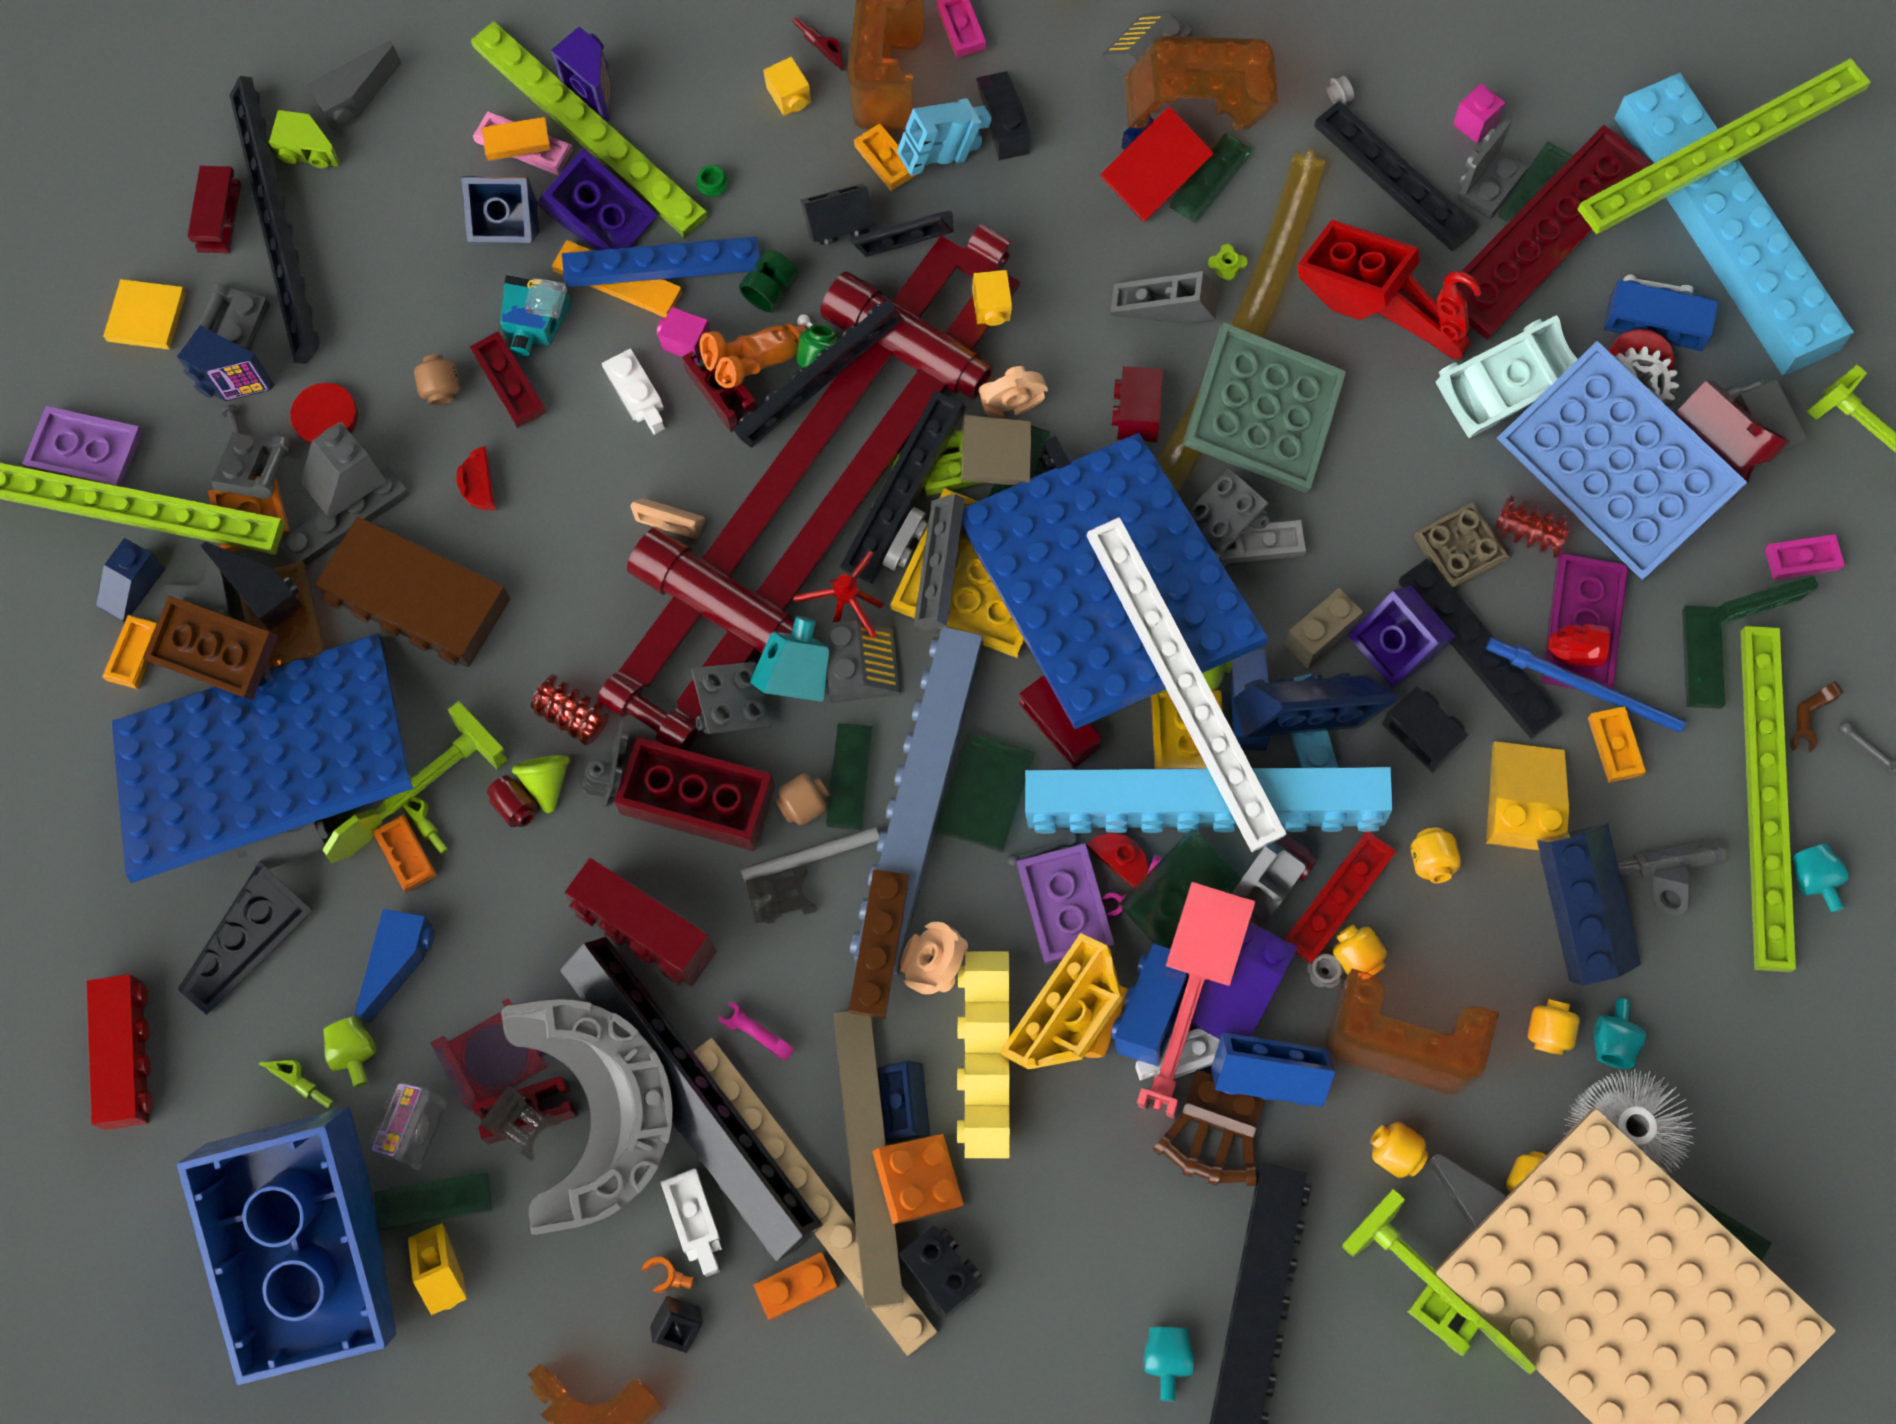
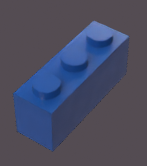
M1618 280L1610 295L1604 330L1622 334L1625 331L1636 328L1652 329L1662 334L1670 345L1703 351L1712 336L1718 301L1707 299L1702 295H1687L1674 292L1669 288L1641 285L1633 280Z
M1152 944L1148 956L1142 955L1137 968L1138 981L1136 986L1131 985L1128 988L1124 1001V1006L1127 1008L1122 1018H1116L1111 1038L1115 1039L1117 1054L1159 1067L1176 1022L1189 980V974L1166 967L1171 949Z
M1222 1032L1211 1067L1215 1090L1223 1091L1231 1095L1243 1094L1260 1097L1264 1100L1275 1099L1294 1102L1302 1106L1313 1105L1324 1107L1336 1072L1330 1049Z

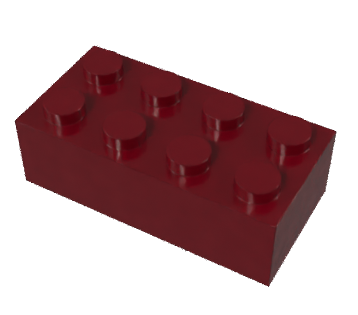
M636 737L614 804L621 815L754 851L771 802L775 783L772 774Z
M591 857L564 892L571 902L568 907L576 913L575 916L590 927H593L595 923L598 924V927L605 932L604 936L620 947L624 942L627 943V946L634 951L633 955L648 966H651L653 962L657 963V966L663 970L662 974L679 986L684 981L692 987L717 952L708 934Z

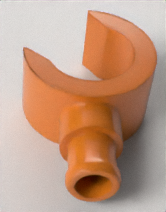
M663 1257L650 1258L641 1268L645 1272L658 1264L667 1267L668 1278L663 1284L658 1285L652 1290L655 1293L666 1292L671 1287H684L689 1290L693 1287L694 1277L684 1276V1273L676 1272L673 1264Z

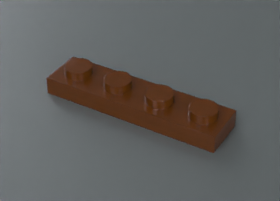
M873 869L849 1006L850 1014L886 1019L910 879L909 874Z

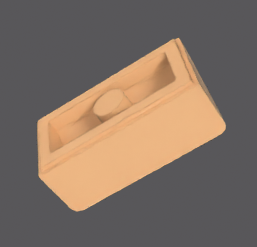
M648 499L633 501L630 506L637 522L695 540L699 538L705 523V517Z

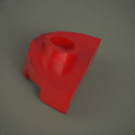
M1636 328L1625 331L1613 340L1608 349L1614 356L1621 353L1626 357V352L1629 348L1633 347L1636 354H1639L1643 347H1647L1648 355L1652 356L1658 350L1660 351L1659 360L1661 362L1666 359L1671 360L1667 366L1668 371L1673 370L1675 358L1670 343L1662 334L1652 329Z
M486 446L471 451L470 456L464 460L462 466L458 467L456 482L462 497L471 506L481 510H496L488 450Z
M1107 833L1096 836L1086 843L1087 849L1135 891L1142 889L1147 877L1148 863L1144 851L1136 841L1122 834Z

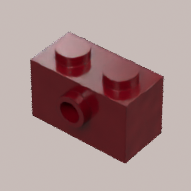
M1123 366L1122 380L1115 379L1113 399L1120 400V405L1113 406L1111 426H1118L1117 440H1123L1140 433L1145 442L1157 443L1163 369Z

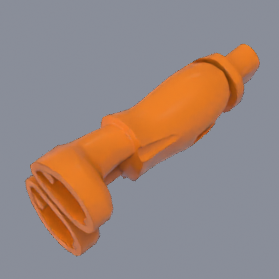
M790 323L784 326L775 325L748 336H738L735 341L726 343L720 332L710 331L702 334L700 338L701 356L709 371L716 369L715 379L717 383L725 388H732L740 385L744 381V377L749 374H757L763 368L781 364L796 357L799 336L806 328L802 324L793 326Z

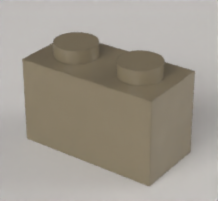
M1338 588L1288 631L1284 646L1309 669L1358 626L1363 611Z

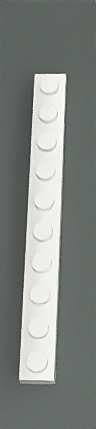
M1120 517L1088 531L1087 538L1251 852L1283 838L1286 835L1283 826Z

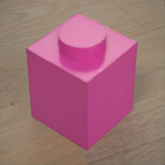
M1481 83L1460 102L1453 125L1477 144L1487 135L1492 127L1498 125L1506 102Z
M671 307L667 317H663L657 327V335L659 336L662 350L680 357L693 351L697 357L694 361L699 362L701 358L700 338L702 334L710 332L708 320Z

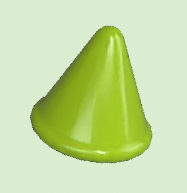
M566 755L546 756L523 761L512 767L513 774L517 775L546 813H552L556 809L567 766L570 764V758Z

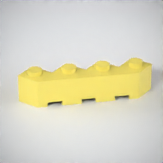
M967 951L965 953V966H960L958 970V988H965V1017H958V1039H965V1068L957 1069V1090H965V1120H957V1143H965V1158H1009V1059L999 1053L1009 1038V951Z

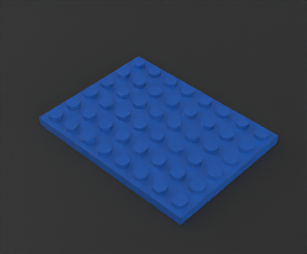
M1140 433L1071 461L1070 465L1063 468H1055L1030 479V482H1022L963 508L961 528L1074 729L1166 689L1087 538L1088 531L1120 517L1201 673L1267 645V635Z
M379 633L269 669L270 681L261 678L253 700L218 687H213L112 721L125 875L131 883L413 789L386 653Z

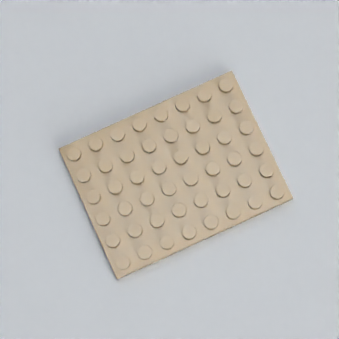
M1595 1106L1443 1261L1435 1272L1467 1304H1472L1485 1321L1519 1349L1536 1367V1370L1593 1424H1744L1836 1332L1824 1318Z

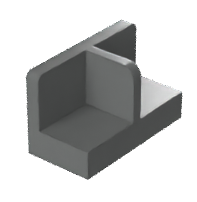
M1274 841L1262 849L1231 894L1255 901L1253 913L1264 921H1268L1305 871L1307 864Z

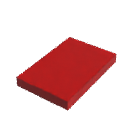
M1169 106L1099 177L1144 223L1214 153Z

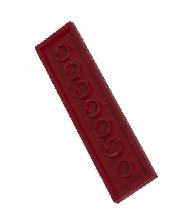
M1603 125L1461 271L1472 276L1481 289V294L1476 296L1468 285L1457 282L1458 290L1466 297L1469 326L1489 340L1593 231L1578 211L1580 203L1654 163L1607 126Z

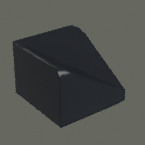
M666 1296L650 1326L652 1342L687 1353L703 1324L700 1307Z

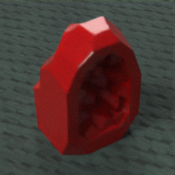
M1593 624L1583 626L1570 625L1558 629L1549 638L1547 650L1555 659L1568 665L1583 667L1603 666L1609 652L1610 631L1607 626Z

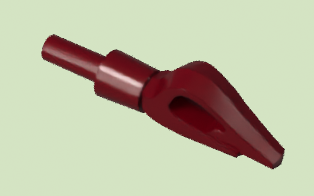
M796 16L792 22L804 33V38L813 46H816L830 62L842 71L841 45L834 37H822L814 27H808ZM830 47H835L837 49V53L835 51L832 52L830 50Z

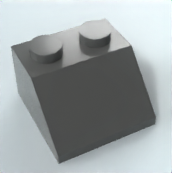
M340 421L335 426L326 429L312 441L300 482L331 520L385 483L386 480L367 452Z

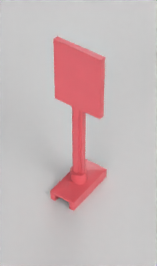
M1194 882L1191 883L1166 963V967L1188 973L1189 980L1159 1076L1155 1075L1151 1090L1141 1088L1137 1101L1139 1108L1146 1110L1150 1099L1155 1101L1153 1109L1160 1111L1162 1104L1168 1105L1167 1117L1175 1119L1179 1104L1178 1100L1172 1097L1176 1082L1173 1080L1205 980H1210L1230 986L1255 901Z

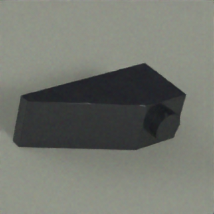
M1004 71L977 77L976 82L983 106H985L992 119L989 127L999 161L1030 154L1029 126L1022 103L1008 72Z
M208 542L200 545L269 631L303 606L295 596L300 590L288 575L281 579L274 569Z

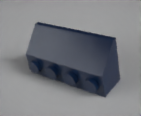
M1342 673L1322 679L1321 675H1314L1299 681H1294L1292 677H1287L1272 683H1265L1263 679L1254 680L1245 684L1244 690L1232 698L1244 738L1359 728L1398 700L1396 693L1369 677H1350L1349 673Z
M1605 823L1537 840L1569 981L1585 986L1618 978L1641 965L1609 824Z

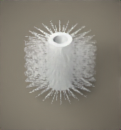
M1631 1071V1087L1630 1078L1628 1084V1073L1626 1074L1628 1094L1625 1086V1076L1623 1079L1622 1074L1624 1094L1620 1084L1621 1078H1618L1616 1083V1077L1614 1079V1075L1612 1076L1617 1088L1616 1092L1613 1087V1081L1611 1082L1612 1079H1609L1610 1077L1606 1075L1613 1088V1093L1609 1088L1608 1082H1606L1607 1079L1603 1078L1610 1094L1606 1090L1604 1082L1601 1083L1602 1080H1598L1605 1089L1606 1094L1601 1090L1597 1082L1595 1083L1596 1087L1602 1092L1603 1097L1598 1093L1594 1085L1591 1087L1598 1093L1601 1100L1594 1094L1591 1087L1588 1091L1596 1097L1598 1102L1592 1098L1588 1091L1584 1098L1579 1095L1578 1098L1583 1103L1579 1102L1578 1104L1586 1110L1580 1108L1579 1110L1583 1112L1575 1111L1582 1114L1577 1118L1583 1119L1586 1116L1585 1114L1590 1111L1586 1107L1587 1105L1591 1109L1593 1108L1586 1102L1588 1101L1593 1104L1588 1098L1592 1099L1597 1104L1593 1105L1599 1111L1601 1110V1113L1646 1155H1649L1663 1170L1665 1168L1661 1166L1659 1161L1665 1165L1669 1172L1671 1171V1168L1667 1165L1669 1164L1671 1167L1673 1165L1661 1154L1671 1161L1673 1159L1677 1160L1676 1155L1669 1152L1675 1154L1677 1152L1673 1150L1680 1152L1681 1150L1676 1148L1682 1145L1672 1142L1682 1143L1676 1140H1686L1679 1139L1683 1138L1680 1136L1667 1134L1687 1136L1670 1132H1676L1675 1130H1691H1679L1683 1126L1677 1125L1687 1124L1675 1123V1121L1683 1119L1682 1116L1685 1118L1686 1115L1669 1117L1686 1108L1656 1119V1116L1672 1107L1655 1116L1653 1114L1677 1097L1675 1096L1660 1105L1677 1087L1672 1089L1667 1095L1664 1094L1660 1099L1658 1097L1661 1093L1658 1095L1656 1093L1657 1090L1655 1093L1653 1091L1650 1096L1649 1091L1653 1084L1651 1083L1649 1088V1084L1647 1086V1079L1644 1087V1078L1640 1091V1076L1638 1079L1639 1085L1637 1083L1636 1087V1073L1633 1087ZM1618 1081H1619L1621 1093H1620V1091H1619V1089H1618ZM1664 1152L1668 1153L1672 1157L1669 1158L1668 1155H1666Z

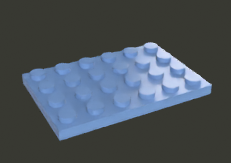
M1598 341L1497 437V440L1642 581L1648 578L1747 485V481Z

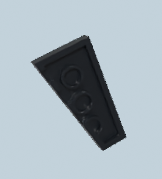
M259 861L178 987V990L207 1015L312 910Z

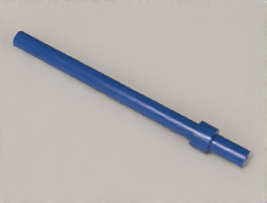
M1490 637L1486 644V650L1509 659V663L1518 668H1530L1615 706H1625L1627 711L1675 732L1681 733L1685 727V720L1532 654V650L1521 645L1514 647L1493 637Z

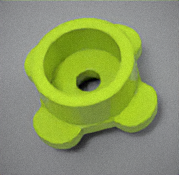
M1224 244L1216 256L1209 258L1208 266L1214 269L1218 277L1232 280L1238 275L1240 268L1247 266L1248 261L1244 255L1236 253L1232 245ZM1229 260L1231 263L1227 264L1225 261Z

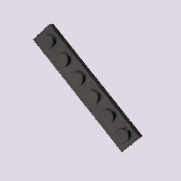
M1341 102L1335 103L1316 119L1314 127L1449 250L1453 251L1475 232L1477 225Z
M888 299L884 303H879L872 307L867 317L859 324L847 328L843 332L841 339L831 347L822 349L817 354L816 360L806 368L796 371L785 386L780 390L771 392L765 398L764 403L755 411L746 413L739 420V424L733 428L734 432L744 443L752 448L900 324L904 318Z
M934 391L840 565L844 572L852 574L866 553L872 551L873 557L858 578L870 584L874 582L891 544L909 512L914 507L967 408L963 402Z
M1425 559L1400 577L1398 583L1402 587L1411 585L1456 636L1450 644L1530 739H1533L1561 717L1559 712L1521 668L1510 664L1509 659L1485 649L1490 637H1495L1428 559Z

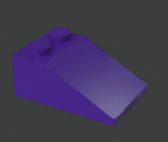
M584 148L537 201V204L560 225L596 250L629 248L657 216L649 206Z
M1249 922L1230 986L1205 980L1191 1024L1219 1040L1222 1032L1251 1037L1298 947Z

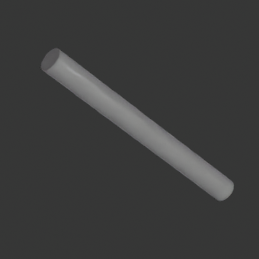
M874 827L741 869V873L745 883L877 842L879 834L877 828Z

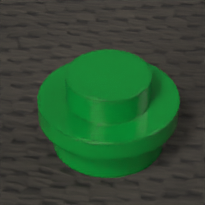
M705 166L697 175V189L704 196L717 197L723 194L728 187L727 174L718 166Z

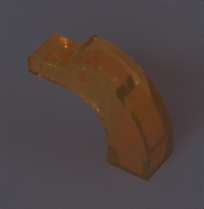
M538 1364L528 1373V1376L534 1382L530 1386L533 1393L544 1404L549 1400L552 1403L541 1414L550 1424H650L666 1409L647 1385L638 1378L629 1383L613 1399L598 1405H586L576 1400L546 1365Z

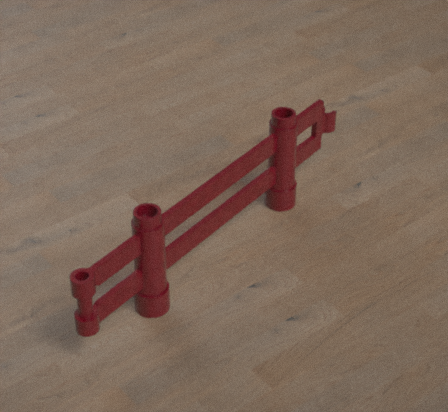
M980 224L975 229L965 248L944 236L939 237L893 301L889 300L904 320L836 376L702 559L693 554L690 547L658 527L651 528L643 535L631 553L627 564V572L660 594H668L673 598L618 672L611 675L605 682L598 695L597 701L621 717L630 714L657 732L656 740L662 744L687 751L699 733L695 724L696 717L702 714L694 680L692 679L678 698V707L669 714L640 695L645 687L652 685L699 619L703 616L727 631L702 667L747 663L756 650L761 654L763 653L772 632L792 633L795 621L792 620V616L785 612V610L905 446L934 391L943 393L945 389H948L955 394L960 392L974 400L980 395L979 388L988 383L993 371V365L981 359L980 354L974 351V349L991 326L986 323L977 324L973 295L945 333L922 320L921 317L956 269L972 278L974 273L1001 271L1000 269L1010 258V254L1006 251L1011 243L1008 238L984 224ZM845 271L836 278L826 293L821 305L820 316L845 331L850 326L859 324L867 317L872 307L879 303H884L887 298L882 296V291L852 273ZM1007 274L1012 298L1020 287V281ZM895 357L917 370L916 374L756 593L731 578L732 574L890 359Z

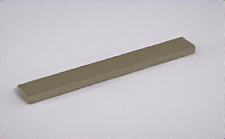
M849 1011L834 1012L833 1019L865 1309L899 1306L903 1305L904 1302L895 1224H892L872 1152L879 1147L886 1146L871 1017L850 1014Z

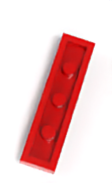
M1370 832L1364 833L1285 937V941L1298 947L1295 952L1296 955L1307 963L1312 964L1395 855L1396 851Z

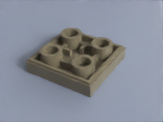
M964 415L961 481L1014 486L1022 482H1030L1031 421Z
M1473 502L1425 526L1413 535L1426 558L1453 589L1498 567L1509 559V555Z

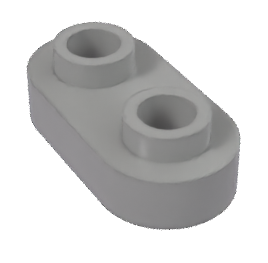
M915 507L911 509L891 544L882 565L893 571L898 566L905 568L913 553L909 546L914 538L921 539L928 524L924 520L925 512Z

